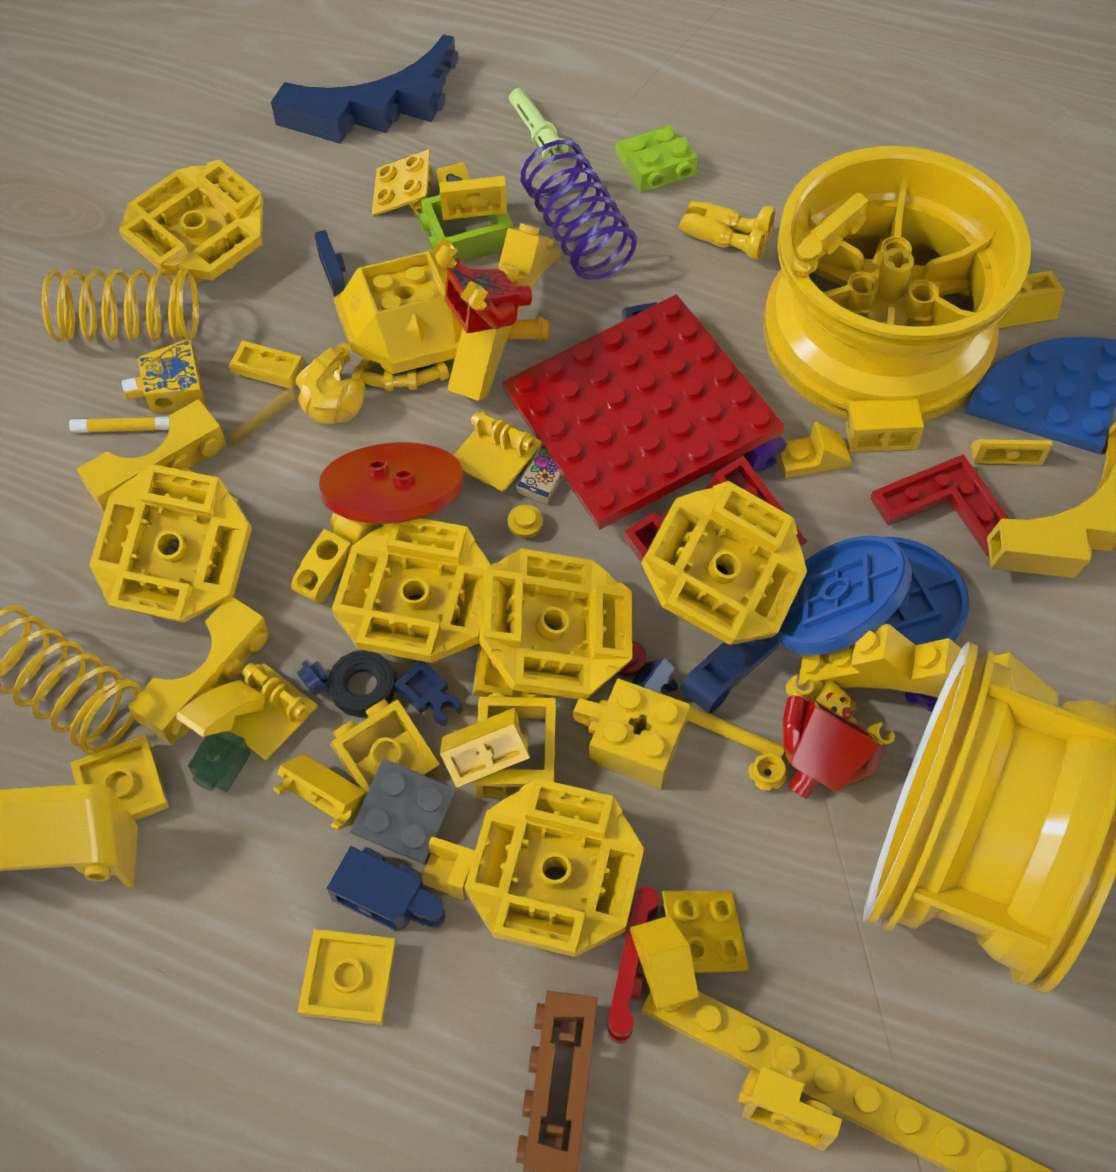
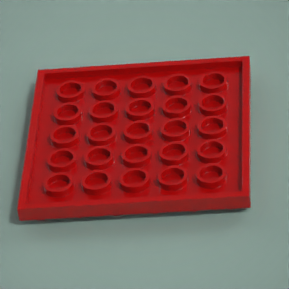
M677 294L502 382L505 393L535 437L542 442V446L599 530L784 433V424Z

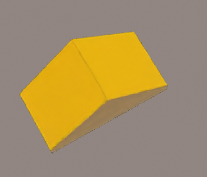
M671 916L630 927V932L657 1011L697 999L699 995L690 946Z

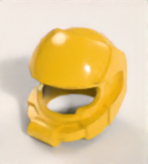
M341 343L334 349L330 347L321 353L296 378V384L301 390L299 404L304 413L317 423L329 425L349 422L358 415L363 407L366 394L365 381L355 378L341 381V372L345 364L351 360L350 347L346 343Z

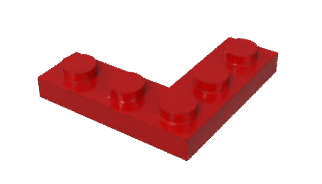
M964 454L872 491L870 497L888 526L949 501L986 556H989L988 535L1001 519H1009Z

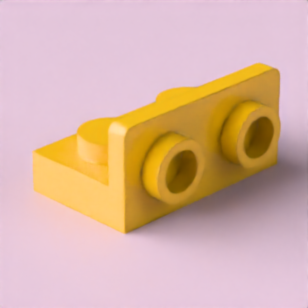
M504 176L439 183L443 220L507 213Z

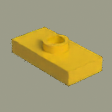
M242 340L229 364V369L233 374L293 389L296 384V378L306 363L304 356Z

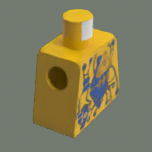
M190 339L140 356L138 364L141 376L122 380L126 399L131 400L145 396L149 408L154 414L174 413L197 399L207 409L198 361Z

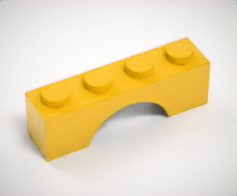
M199 399L169 415L170 427L165 441L153 452L141 457L124 458L106 451L76 469L85 488L103 513L105 512L109 495L125 482L137 476L138 472L147 464L179 470L183 467L189 469L203 459L215 455L224 446H227L220 425Z
M232 596L226 598L205 621L212 638L211 650L206 661L196 671L182 678L171 680L153 678L128 705L138 723L169 745H172L178 737L186 735L191 729L176 719L178 711L202 694L226 684L229 680L235 679L240 674L246 660L253 653L260 651L268 639L270 633L264 617Z

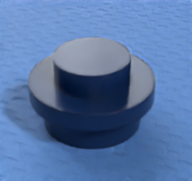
M305 660L302 663L303 668L297 672L299 678L314 695H317L322 690L327 692L329 690L327 681L330 678L327 670L318 661L312 664Z

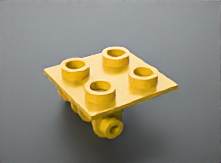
M430 150L412 154L407 158L385 164L376 169L372 216L408 204L415 214H422L421 200L426 199L431 194L432 183L430 176L432 175L433 168L430 165Z
M485 411L481 413L476 412L471 418V424L474 425L475 430L455 452L454 456L461 463L463 473L504 492L539 450L542 442L532 437L531 433L527 431L521 432L515 429L514 425L506 424L502 419L496 420L490 417L489 413Z
M249 663L242 672V675L245 676L244 683L266 696L264 707L261 711L235 716L232 730L229 732L264 761H267L319 706L265 663L262 665Z
M733 891L661 892L664 904L660 907L661 912L665 914V917L671 916L689 943L694 973L749 971Z

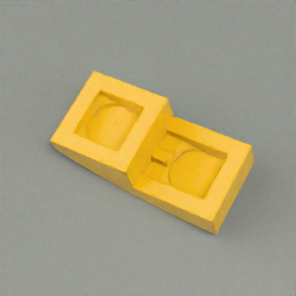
M241 680L229 682L191 701L178 711L176 719L203 737L232 730L235 716L263 710L266 696Z

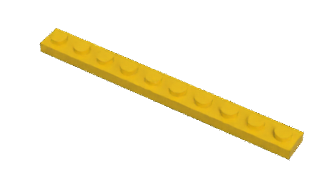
M650 991L642 1007V1014L749 1069L753 1067L760 1070L761 1066L770 1069L771 1065H777L792 1071L796 1075L795 1080L804 1083L801 1096L831 1107L834 1113L948 1172H1054L699 991L697 999L657 1011Z

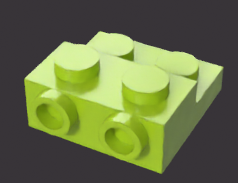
M671 125L615 142V152L640 193L696 175L698 156L686 137H678Z

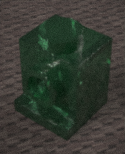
M229 731L208 735L188 764V768L194 776L192 780L206 790L213 791L216 787L228 793L251 752L244 738ZM216 755L220 756L217 760L213 761Z

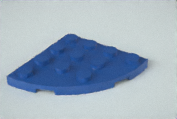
M1065 337L1046 340L1018 350L1000 361L981 380L973 393L966 414L1101 454L1116 405V340L1099 337Z

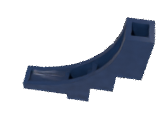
M443 34L433 48L418 61L395 74L376 81L332 88L308 87L284 82L271 101L275 124L341 144L347 133H351L354 124L387 133L392 123L398 120L400 113L432 122L437 112L442 111L444 107L445 94L442 93V88L445 84L446 76L451 69L455 68L458 61V51L455 50L454 37Z

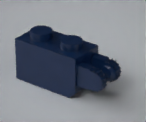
M350 846L326 888L333 902L394 931L407 928L410 920L423 926L427 925L428 928L431 927L432 929H438V926H442V923H445L444 919L446 916L444 915L445 910L441 899H438L437 896L433 897V894L425 891L419 872L404 864H399L397 868L384 862L385 857L368 847H364L361 851Z

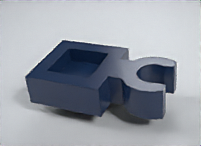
M418 661L394 683L395 690L418 712L422 714L430 707L433 710L434 719L441 726L445 727L448 725V717L441 712L443 708L452 707L457 713L462 711V703L456 696L444 694L448 690V683L424 661Z

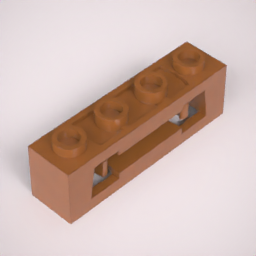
M547 990L545 1004L537 1003L534 1029L542 1030L540 1046H531L528 1072L536 1073L534 1091H525L522 1117L530 1118L528 1136H519L516 1163L524 1164L523 1172H578L598 997ZM554 1027H561L559 1046L574 1048L566 1112V1127L571 1128L568 1152L561 1150L564 1126L548 1124L546 1146L539 1144L542 1124H547L556 1057V1044L552 1043ZM576 1027H583L581 1047H574Z

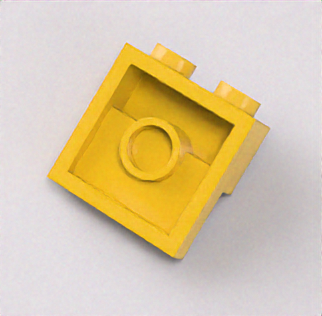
M385 699L365 711L369 718L358 725H355L353 720L342 725L332 732L336 739L329 744L349 776H352L358 787L367 793L383 758L422 775L440 765L398 699L391 704H388Z
M771 1065L770 1069L761 1066L760 1070L751 1067L738 1097V1102L745 1104L741 1117L821 1151H824L837 1138L843 1119L833 1116V1109L821 1102L807 1100L806 1104L800 1102L804 1083L795 1080L796 1075L792 1071L777 1065Z

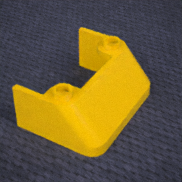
M77 784L0 789V871L74 867L78 872L84 874V878L87 880L104 881L108 880L110 875H116L126 888L134 887L138 825L111 788L98 784Z

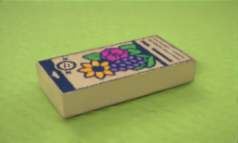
M543 446L535 453L516 485V493L548 505L563 476Z

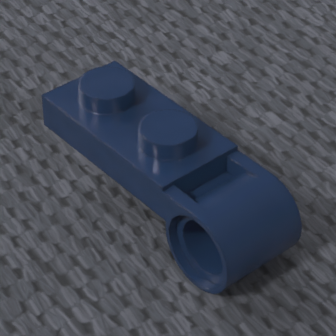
M775 635L771 638L732 645L723 642L686 676L680 686V691L706 713L712 714L726 700L732 688L778 649L780 641Z

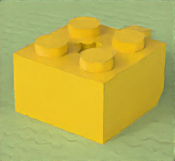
M617 678L608 701L600 700L599 703L579 698L573 711V720L588 726V732L593 734L589 744V759L599 767L661 789L687 725L690 704Z

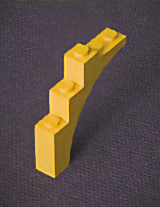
M520 223L519 228H508L498 268L490 269L504 271L514 286L529 285L532 289L542 273L550 265L560 260L562 249L553 246V239L539 234V227ZM522 306L518 307L517 316H518V314H519V312H520ZM513 325L468 334L462 328L447 391L477 401L489 397L496 370Z
M1116 422L1108 431L1105 442L1106 459L1103 474L1094 495L1077 507L1054 516L1029 520L1001 519L987 537L991 569L1075 578L1091 561L1092 549L1112 551L1116 546Z
M890 624L881 625L874 632L869 630L861 639L846 648L826 654L803 655L798 685L804 689V685L809 679L813 681L814 685L818 681H821L823 684L834 681L842 688L893 689L938 698L962 648L950 638L914 645ZM1011 653L995 655V663L1012 669L1019 692L1058 706L1059 694Z

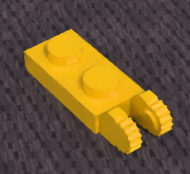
M856 193L811 231V234L796 247V258L794 257V260L791 262V272L801 278L809 276L810 273L814 272L819 258L825 253L828 255L832 254L848 233L853 235L862 227L866 220L864 213L869 200L861 193Z

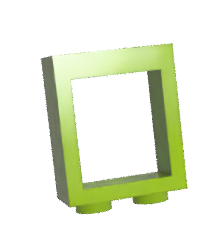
M440 195L421 200L422 214H418V220L422 232H428L430 236L427 239L432 254H434L433 249L441 238L448 240L456 247L457 253L453 259L459 258L462 262L500 252L503 250L508 228H514L507 212L487 215L491 223L490 226L445 238L439 221H443Z

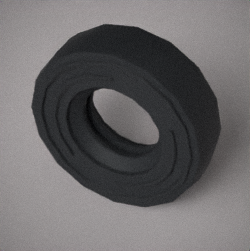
M366 650L353 651L342 656L333 665L329 674V694L335 706L345 714L354 717H368L365 711L383 699L390 704L396 691L394 687L396 682L395 672L389 661L379 653ZM359 672L371 673L377 680L375 689L367 695L359 696L353 694L348 689L349 680L353 675Z

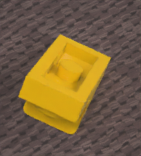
M818 422L813 423L810 437L785 441L787 443L785 450L777 454L784 479L847 468L852 465L843 436Z

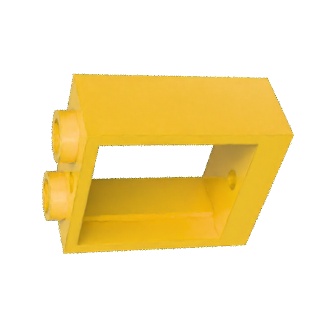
M493 693L488 697L479 696L477 723L512 708H515L519 718L546 719L544 770L502 769L474 781L476 798H507L521 790V787L534 778L555 782L556 698H548L543 694L510 697L503 693Z

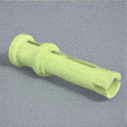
M516 88L510 93L508 97L509 102L529 128L531 140L535 146L541 147L548 142L559 139L564 140L558 137L554 124L545 121L525 89ZM557 145L548 147L542 151V157L546 160L554 155L567 153L568 145H558L559 148ZM562 159L555 160L551 163H557Z

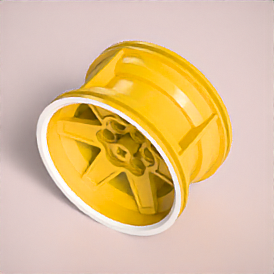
M968 641L961 649L950 670L912 761L872 877L865 903L863 921L873 925L881 916L882 929L890 932L897 923L915 930L933 918H938L977 934L978 944L993 960L1010 968L1011 978L1015 983L1023 986L1029 985L1032 990L1045 994L1060 983L1075 962L1097 921L1116 877V697L1108 704L1086 699L1067 701L1059 707L1018 691L1012 669L994 662L995 652L986 648L980 656H977V644Z

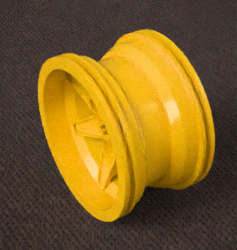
M907 146L869 147L841 154L822 163L809 172L796 185L783 209L778 234V256L781 270L775 277L768 292L763 320L764 340L768 354L779 374L800 396L822 410L849 420L847 409L849 401L918 399L923 422L942 416L957 408L974 393L981 380L988 373L998 345V321L1007 314L1015 303L1028 273L1031 259V241L1027 225L1017 205L994 180L980 170L957 158L928 149ZM856 193H861L869 200L864 213L866 217L864 224L855 234L848 233L832 254L828 255L825 253L817 260V268L813 272L842 287L822 292L808 275L801 278L791 272V262L794 260V257L796 258V247L811 234V231ZM864 256H874V259H864ZM957 293L969 311L959 309L942 299L941 296Z

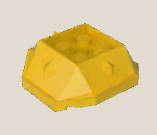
M215 160L208 162L206 166H190L178 169L129 202L119 231L122 239L158 269L164 268L169 274L176 275L180 269L187 268L194 276L196 284L203 280L213 281L228 269H233L236 263L262 245L264 201L262 193L224 162Z
M426 251L357 268L344 291L333 298L350 350L365 359L380 363L382 368L393 374L454 359L463 327L444 301L447 266L439 265L435 255Z
M147 464L138 472L137 476L125 482L109 495L89 566L109 606L185 623L220 605L226 598L234 597L252 526L219 477ZM179 541L178 550L174 554L168 555L167 551L170 544Z
M730 481L715 485L710 489L677 497L641 562L663 608L729 645L774 637L779 632L807 573L803 553L796 536L798 532L794 518ZM716 565L723 566L727 570L728 575L722 574Z
M422 518L405 522L383 523L384 526L372 531L352 545L332 606V612L357 649L433 663L479 643L482 577L485 569L491 564L476 544L467 526ZM413 595H421V596H422L420 599H417V600H409V599H408L409 597H411V596H413Z
M520 548L498 563L496 562L487 567L483 573L479 643L512 690L587 700L632 659V591L621 582L617 583L606 570L591 559ZM545 623L553 625L556 630L549 628Z
M534 778L521 787V790L486 811L464 888L466 895L494 938L577 957L626 932L644 847L623 815V811L614 796ZM551 867H559L566 873L564 877L558 880H551L544 875L545 871Z

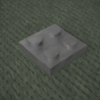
M383 758L350 833L424 864L430 851L429 841L431 837H436L456 789Z

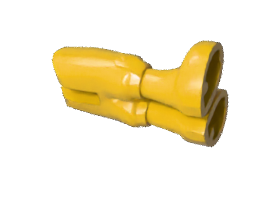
M691 200L686 208L685 215L679 223L678 229L689 236L718 247H735L745 252L750 259L760 260L764 254L765 245L771 237L776 207L767 205L760 210L756 218H743L734 209Z

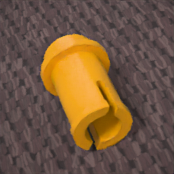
M539 316L538 320H516L509 339H531L543 343L544 340L550 339V320H544L543 316Z

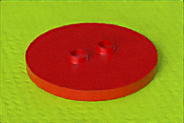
M411 442L384 443L354 450L331 462L320 476L319 487L321 499L325 506L339 516L365 523H397L428 516L449 505L457 498L463 488V470L459 460L441 448Z

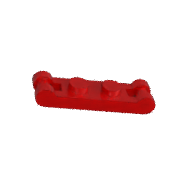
M642 887L636 892L608 1019V1036L617 1044L627 1042L633 1032L634 1018L628 1010L631 998L636 1000L640 998L644 975L636 973L639 956L630 927L655 919L658 912L659 894L651 887Z

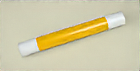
M169 416L72 419L69 422L71 433L169 430L170 427Z

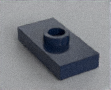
M323 230L316 232L314 237L318 256L335 297L343 292L346 287L343 276L346 268L341 253L335 254L327 231Z

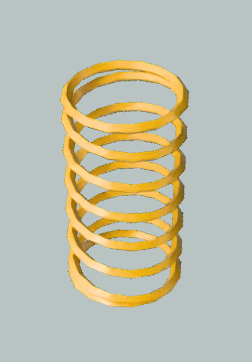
M142 268L136 269L130 278L121 269H114L108 278L99 269L91 270L86 277L77 269L69 270L64 277L56 269H52L44 279L42 287L44 323L50 337L57 343L63 341V339L66 342L71 341L75 333V309L68 286L69 278L75 275L80 278L83 284L79 301V319L82 335L88 342L95 338L97 329L96 306L90 287L92 277L97 275L101 277L105 284L101 316L104 335L110 342L116 339L118 333V310L112 288L113 279L118 275L124 279L127 285L124 299V324L126 335L132 343L138 338L140 329L139 307L133 287L137 276L140 275L145 278L149 287L146 301V321L151 340L156 342L160 338L161 312L155 287L158 278L162 275L166 277L171 288L168 311L171 337L177 342L181 336L191 341L196 336L199 323L198 292L194 276L187 268L180 269L174 279L164 268L158 269L152 279ZM55 275L60 283L57 298L59 336L55 334L52 328L48 304L50 281L52 276ZM185 276H187L190 284L193 308L192 326L189 335L183 315V285ZM86 299H88L90 309V333L88 332L86 322ZM109 301H110L111 317H112V328H111V332H110V328H109V319H108V302H109ZM131 304L133 311V332L131 327ZM153 308H154L155 328H154V324H153Z
M14 605L0 609V617L9 612L20 613L22 618L15 619L0 628V637L9 629L24 623L21 639L9 649L0 661V682L1 677L8 673L20 660L29 641L38 636H43L41 651L27 663L19 674L14 686L5 688L0 683V694L7 695L13 693V701L17 707L32 705V714L37 720L51 718V727L55 733H64L71 730L70 740L72 744L80 746L84 753L94 754L108 749L116 743L129 729L135 719L131 712L122 727L108 741L98 747H89L88 743L103 733L113 720L121 703L123 688H131L136 697L141 692L138 683L129 679L122 680V676L116 668L103 667V663L98 656L89 653L85 654L79 643L66 641L61 631L48 628L41 618L30 616L25 607ZM31 623L38 625L41 630L31 633ZM49 635L56 637L59 643L49 646ZM61 648L62 653L59 665L46 676L38 687L34 698L22 700L19 696L20 689L32 680L40 669L46 655ZM67 648L75 650L78 655L66 660ZM85 660L93 662L97 668L85 673ZM80 661L76 680L66 688L57 700L54 709L47 713H40L38 709L39 701L52 690L66 667ZM104 673L112 675L116 681L103 687ZM98 674V681L93 695L84 703L71 723L59 726L57 719L60 711L69 704L85 680ZM116 693L114 703L106 718L91 735L86 737L89 724L97 710L110 696ZM83 721L80 729V739H78V737L76 736L77 729L80 723Z

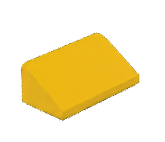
M980 439L973 441L971 444L973 463L1043 465L1052 447V441Z

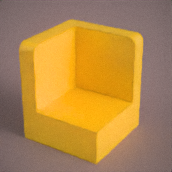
M431 837L428 844L431 854L421 877L424 887L465 901L467 895L464 887L475 850Z

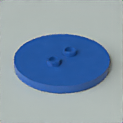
M859 536L846 539L817 552L805 561L807 573L776 637L788 650L803 655L826 654L854 644L869 630L874 632L884 624L904 600L912 579L909 559L896 542L880 536Z
M885 537L896 542L909 559L912 579L904 600L894 614L882 625L890 624L914 645L947 638L956 643L964 629L969 611L968 592L957 569L943 555L922 543L900 537Z

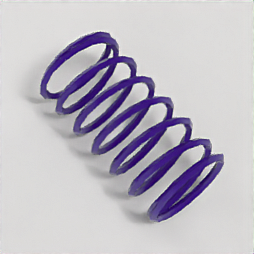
M559 139L545 143L526 159L521 170L520 182L524 189H526L529 197L535 199L534 205L537 210L544 213L543 220L547 226L552 227V235L555 240L561 242L563 253L570 256V264L577 276L585 280L602 279L619 271L631 259L636 250L637 237L635 232L629 229V224L626 218L620 214L616 202L611 200L607 188L601 185L602 182L598 174L592 171L593 168L589 160L584 157L580 146L571 140ZM568 145L575 150L576 154H558L542 161L533 169L526 180V170L530 162L548 147ZM562 158L577 159L575 167L564 169L551 175L542 183L539 189L532 187L534 176L545 165ZM570 173L565 180L545 189L553 180ZM580 173L587 174V181L574 183ZM584 187L579 195L567 205L557 209H550L552 204L563 194L572 189ZM589 187L596 188L595 196L582 198ZM558 190V191H556V192H554V193H552V194L542 195V196H541V194H545V193H549V192ZM540 200H549L545 208L540 203ZM593 201L580 216L569 222L559 224L562 217L571 209L583 203ZM598 201L605 203L604 211L590 213ZM559 213L556 220L552 222L549 214ZM606 216L614 217L613 226L598 229ZM600 217L595 225L585 233L568 238L571 232L580 224L592 218ZM569 227L563 237L560 236L558 228ZM615 231L623 232L622 241L612 255L594 266H579L580 257L599 250L609 241ZM607 234L606 237L593 248L585 250L591 242L598 239L602 235ZM628 237H630L632 241L631 249L617 266L597 275L584 273L600 269L614 260L622 251ZM579 241L573 251L568 249L567 243Z

